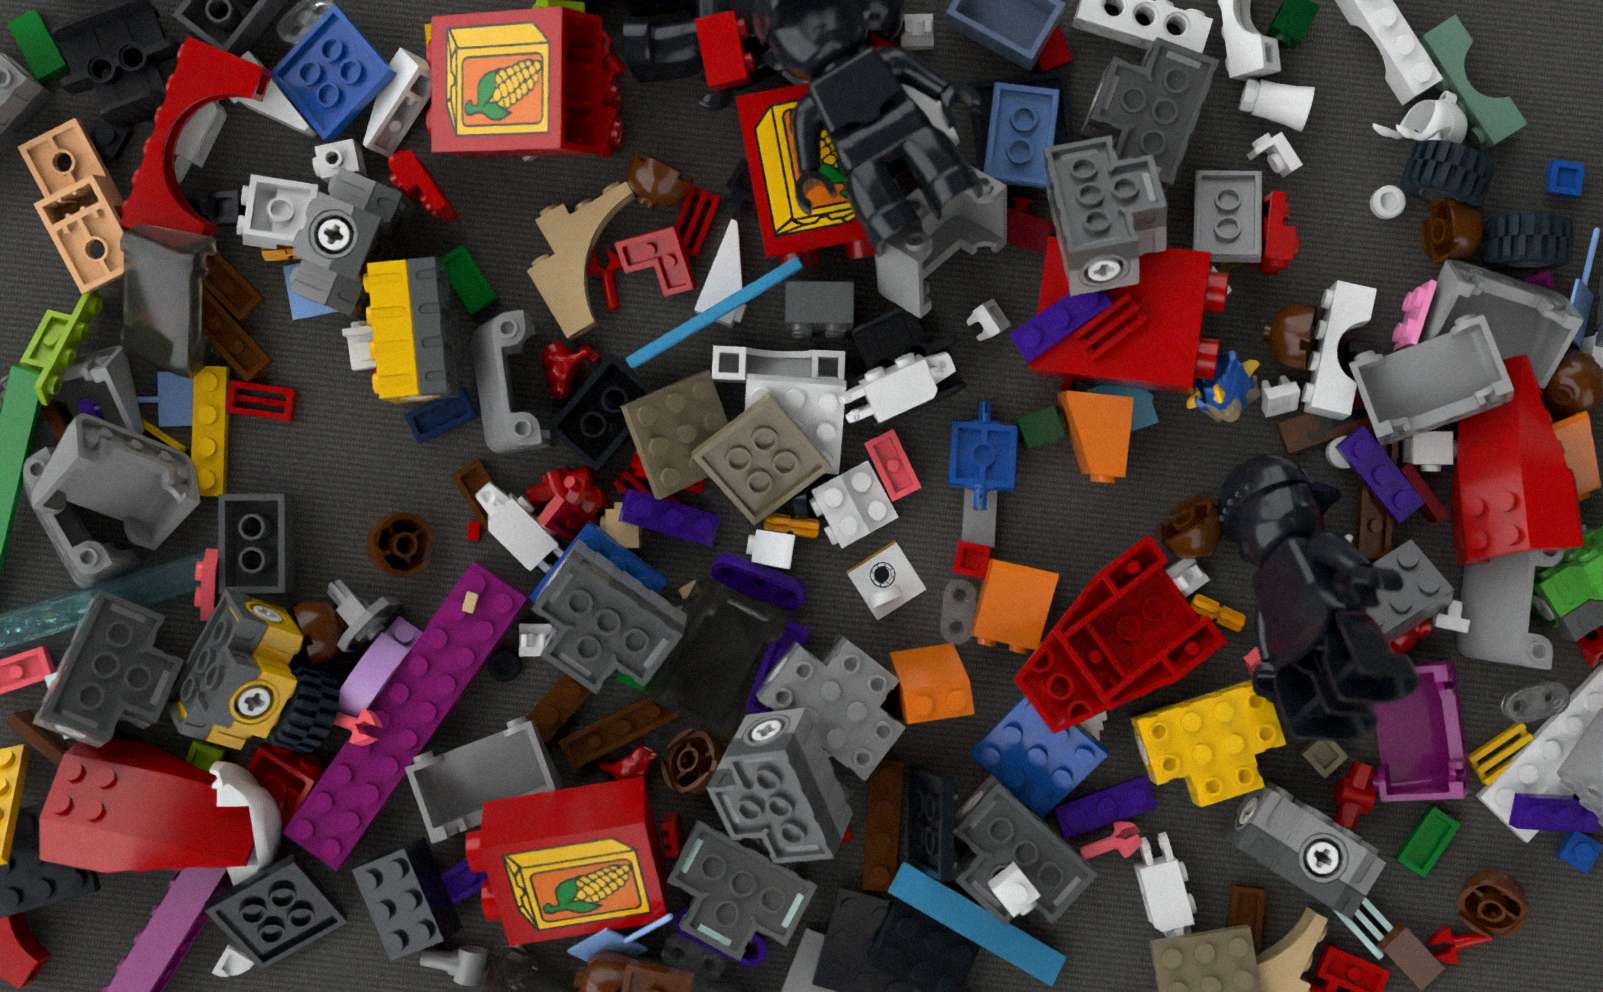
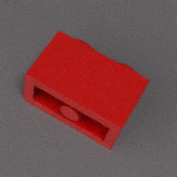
M734 10L694 19L708 87L718 91L752 83L751 73L756 72V66L752 52H747L744 39H749V31L745 18L740 19V16Z

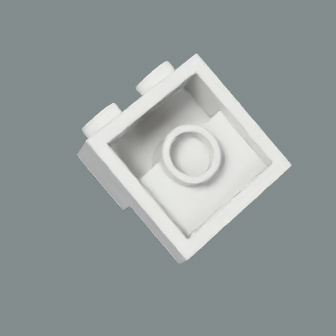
M251 174L249 186L243 185L241 205L246 206L245 216L239 215L237 222V235H242L243 245L276 250L277 244L293 246L296 233L300 229L303 230L307 221L306 210L308 204L313 198L316 199L318 184Z
M868 460L811 490L813 497L808 500L816 516L818 517L823 514L829 524L824 530L832 545L839 543L841 548L898 518L893 505Z

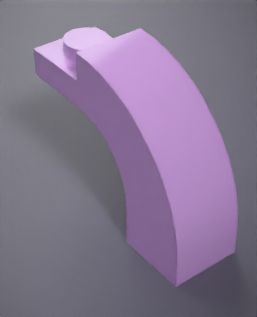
M399 616L385 633L382 632L344 682L340 689L338 712L357 718L362 708L369 710L423 632Z

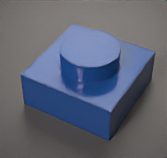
M1555 159L1549 161L1543 194L1575 199L1580 197L1585 164Z
M1568 831L1554 856L1588 874L1603 849V845L1581 832Z

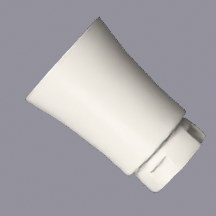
M1248 78L1238 109L1244 112H1251L1253 116L1265 118L1301 132L1310 112L1315 87L1293 86L1262 79L1259 82Z

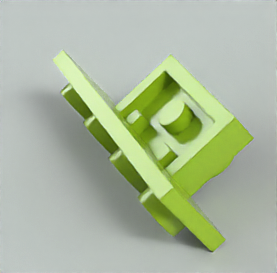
M98 289L88 294H82L72 315L48 309L20 360L21 365L41 372L34 388L42 405L48 406L53 395H57L61 390L62 377L67 368L73 366L79 344L87 339L90 323L94 315L98 316L101 312L103 299L100 297Z

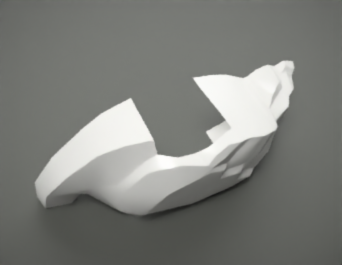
M215 761L209 771L217 777L212 784V789L217 788V806H249L255 846L251 852L247 867H227L232 884L235 886L273 865L281 844L282 819L275 799L266 788L261 787L257 779L248 770L234 763Z

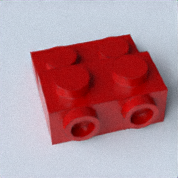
M602 70L601 154L598 156L610 158V155L614 154L616 146L621 147L626 129L622 128L623 123L618 114L623 94L619 93L620 86L617 84L614 74Z
M410 149L406 152L404 150L398 151L388 158L387 164L393 171L389 178L398 191L403 192L408 198L413 197L419 203H422L429 213L432 212L436 219L441 216L450 223L459 217L424 162Z
M1272 191L1262 198L1261 262L1250 263V267L1260 268L1259 273L1279 274L1280 270L1288 269L1289 262L1293 260V256L1298 254L1300 240L1299 237L1295 236L1296 226L1283 225V222H1286L1290 209L1289 202H1285L1286 192Z
M265 741L258 747L247 768L257 779L261 787L266 788L275 799L280 810L282 826L285 828L326 771L320 766L319 759L311 754L302 755L297 751L272 745Z

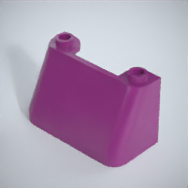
M1454 659L1413 663L1420 678V686L1416 691L1395 702L1373 704L1378 717L1376 732L1381 762L1378 773L1373 774L1375 793H1380L1381 802L1465 798L1470 790L1471 781Z

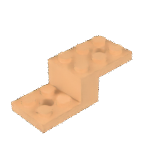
M73 118L18 146L22 157L44 196V199L34 203V206L81 294H88L145 265L126 228L120 225L121 219L117 212L121 211L124 201L79 118ZM67 153L71 157L72 165L68 171L63 172L59 169L57 161L62 154ZM96 240L101 241L105 247V253L99 259H95L90 253V246Z

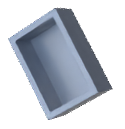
M953 0L946 11V26L1030 72L1061 21L1066 3L1061 0Z

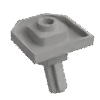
M338 579L335 582H330L327 593L339 606L336 611L349 625L337 646L343 652L359 651L368 640L372 642L377 639L386 628L383 624L401 606L402 602L396 597H381L372 605H369L364 599L354 595L342 580Z

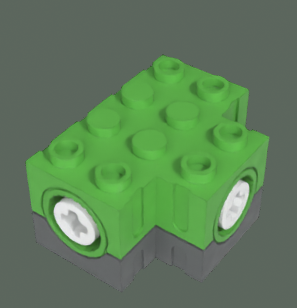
M1603 525L1596 530L1592 528L1584 531L1585 547L1565 550L1563 558L1558 564L1549 567L1535 566L1531 611L1535 614V618L1550 638L1577 641L1603 624Z

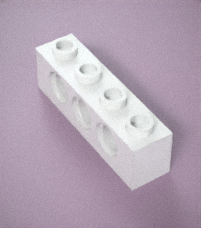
M1080 0L1072 27L1148 50L1154 40L1159 37L1203 53L1213 19L1205 17V13L1197 9L1183 10L1176 8L1168 0ZM1114 5L1118 9L1119 15H1108L1104 6ZM1143 14L1147 16L1150 25H1140L1136 21L1135 15ZM1167 24L1177 25L1181 35L1170 34L1167 30Z

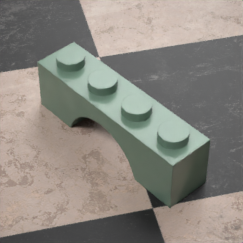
M1456 14L1418 39L1443 77L1434 86L1440 92L1449 91L1457 95L1456 105H1458L1467 118L1468 137L1482 152L1527 124L1510 96L1503 98L1488 97L1479 93L1469 83L1465 73L1464 62L1467 51L1474 41Z

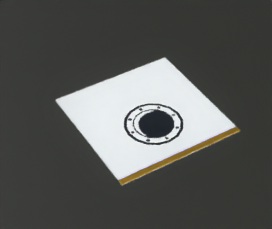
M895 540L846 571L877 621L926 590ZM892 585H899L903 594L901 598L873 609L869 600L872 594Z

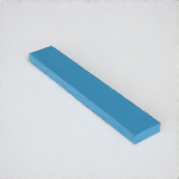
M796 256L625 359L631 368L642 365L804 269L805 265L800 257Z
M902 863L887 891L1049 986H1053L1067 958L1010 923L1004 926L986 909L907 863Z

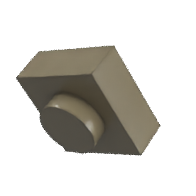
M1312 740L1299 753L1318 775L1324 779L1349 757L1335 741Z

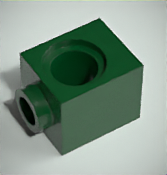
M1282 0L1265 36L1276 38L1280 48H1291L1294 50L1303 41L1320 6L1309 0Z
M1054 405L1013 420L1015 426H1017V432L1024 451L1064 437L1065 433L1063 430L1067 429V423L1062 411H1056Z

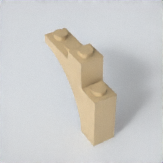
M626 181L622 184L619 182L610 184L603 189L602 196L593 201L589 198L580 202L574 207L575 212L571 214L564 204L559 206L552 204L539 213L541 217L535 220L555 254L552 256L545 254L538 257L531 263L533 267L528 269L527 272L566 338L570 341L598 326L589 299L588 265L594 247L606 225L624 206L636 199Z
M1307 906L1299 921L1281 940L1260 952V955L1255 954L1262 992H1311V984L1301 975L1310 968L1313 961L1312 952L1317 942H1321L1326 935L1328 918Z

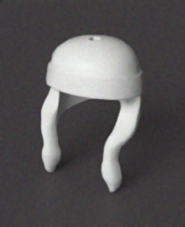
M1444 91L1439 100L1426 99L1416 103L1408 111L1400 125H1396L1397 131L1373 123V129L1382 136L1394 139L1406 137L1418 140L1419 142L1443 140L1461 144L1466 136L1468 122L1463 111L1456 105L1457 95Z

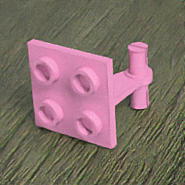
M1429 280L1412 292L1407 293L1402 305V310L1406 311L1403 321L1396 325L1392 335V341L1396 342L1393 352L1417 345L1438 281Z

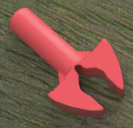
M365 708L361 709L360 715L357 718L337 711L333 723L351 730L352 736L349 743L359 746L368 745L378 740L368 736L366 730L363 729L364 726L367 727L372 724L383 728L378 716L373 711Z
M1124 821L1113 822L1115 831L1110 837L1081 847L1080 853L1084 859H1089L1117 849L1124 858H1127L1140 847L1143 841L1138 834L1128 839L1125 838L1128 835L1140 832V830L1134 823Z

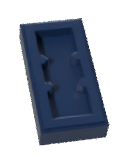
M465 387L459 388L460 397L434 400L404 414L418 444H423L479 417Z

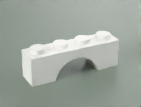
M1218 0L1222 11L1223 26L1221 31L1226 44L1227 57L1225 65L1229 72V77L1247 81L1248 78L1256 79L1280 72L1278 41L1276 38L1262 35L1253 25L1250 15L1251 0Z
M1335 0L1349 24L1363 29L1378 47L1385 63V80L1402 106L1443 79L1393 0Z
M1337 280L1329 289H1325L1321 300V308L1325 309L1323 320L1318 321L1314 334V339L1318 340L1316 352L1312 351L1308 362V370L1312 371L1310 383H1305L1301 395V401L1305 402L1304 412L1341 421L1351 415L1357 384L1340 367L1337 358V347L1344 332L1362 328L1371 320L1376 288Z
M713 345V382L746 383L747 373L844 380L845 351H770L748 347Z

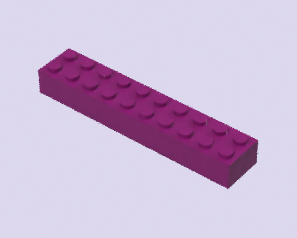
M472 561L369 708L378 716L383 728L370 724L367 727L364 726L363 729L366 730L368 736L378 740L368 745L359 746L349 743L351 734L282 833L335 871L347 864L408 777L405 767L415 764L413 757L424 754L485 667L491 655L496 651L531 601L530 595L482 561ZM467 591L480 594L474 614L461 611Z

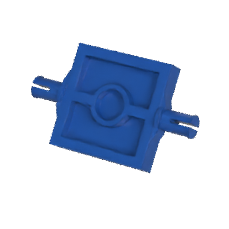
M985 401L979 402L978 420L970 422L952 421L947 487L967 488L974 491L973 509L977 511L979 506L980 511L987 510V492L994 490L1013 492L1015 487L1017 426L1001 425L991 421L993 404L989 401L986 404V413Z

